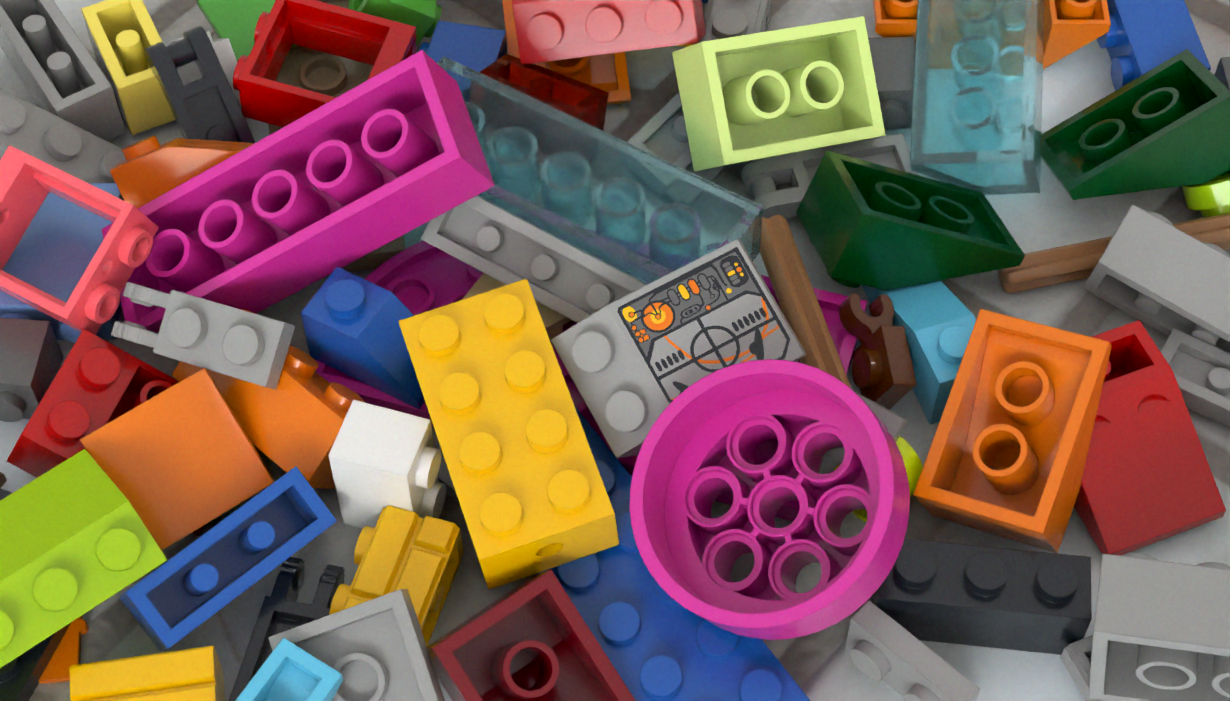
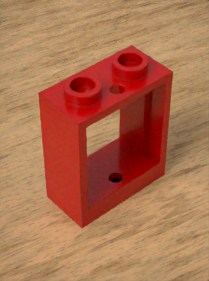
M276 0L270 13L265 11L261 13L255 28V44L249 56L242 55L239 58L234 70L233 88L239 91L243 116L275 126L285 127L336 98L275 81L292 44L373 65L367 79L369 80L416 53V27L317 0Z

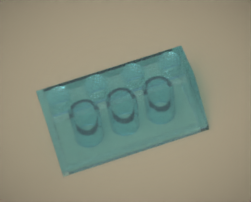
M918 0L910 167L912 171L945 183L979 191L984 195L1040 193L1045 0Z

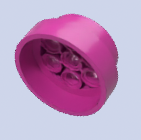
M765 359L734 364L701 378L685 389L665 408L647 434L637 456L630 488V516L635 542L646 567L659 586L684 608L719 628L737 635L766 640L790 639L819 632L837 624L861 607L878 590L895 564L904 542L910 511V490L906 468L898 446L887 427L868 405L839 379L818 368L788 360ZM778 439V448L773 458L764 464L755 465L754 457L758 447L767 440ZM844 447L845 454L841 465L833 472L819 474V462L822 456L832 448ZM733 491L734 499L729 511L721 517L712 518L711 509L715 499L724 492ZM799 500L800 508L796 519L786 527L776 528L775 516L778 509L788 501ZM854 510H867V522L864 529L854 537L842 538L840 528L843 519ZM746 553H753L755 562L750 575L742 581L733 582L731 571L735 561ZM811 563H820L822 574L819 583L808 592L798 593L796 580L799 572Z

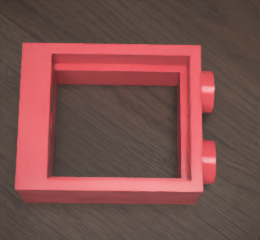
M9 145L0 160V291L80 332L86 329L96 335L102 324L110 320L116 312L120 302V293L134 269L140 266L150 254L153 237L159 227L134 205ZM49 192L113 222L67 302L3 271L4 266Z

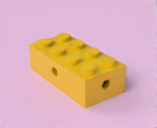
M527 278L399 320L406 347L488 590L619 545L614 510Z

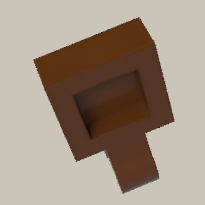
M851 293L840 305L839 317L844 328L861 343V346L853 354L852 374L854 382L860 387L862 396L890 409L917 385L904 326H893L894 308L887 294H881L869 305L871 314L869 316L861 308L859 294Z

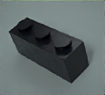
M904 538L895 564L884 582L872 595L871 602L921 641L1062 655L1065 647L1084 638L1092 620L1091 557Z

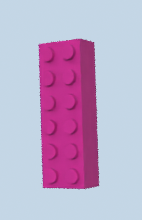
M421 50L138 208L159 228L153 237L150 254L140 266L134 269L127 282L168 294L171 293V290H175L237 309L249 310L257 314L328 276L336 267L342 268L492 188L495 184L457 81ZM113 223L101 229L103 238H105ZM125 285L120 293V302L125 320L143 325L147 330L159 333L166 308L156 305L148 307L131 302L129 297L123 296Z

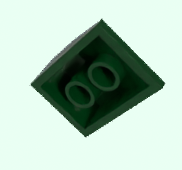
M1186 49L1032 139L1030 143L1072 200L1207 183L1217 176L1230 173V90Z
M827 150L796 211L809 235L811 243L814 245L826 268L827 274L834 281L850 288H858L860 285H865L881 290L896 289L1020 266L1025 257V254L982 192Z

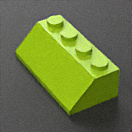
M85 449L0 500V668L167 561V558L129 500Z

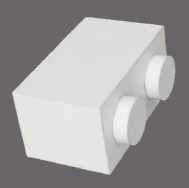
M357 400L352 401L328 455L344 524L362 529L365 526L375 528L383 507L387 505L416 512L422 518L426 515L439 518L445 501L446 484L439 482L438 472L442 454L440 449L434 447L430 419Z

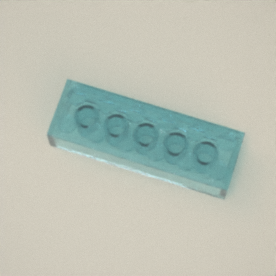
M445 56L437 63L459 85L495 184L492 188L480 193L479 196L648 284L736 239L741 240L752 261L759 254L764 206Z

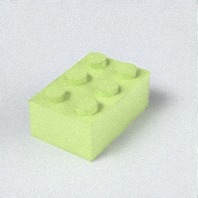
M864 16L703 41L672 52L694 172L886 136Z

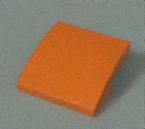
M206 368L80 439L91 457L129 500L161 550L275 482Z

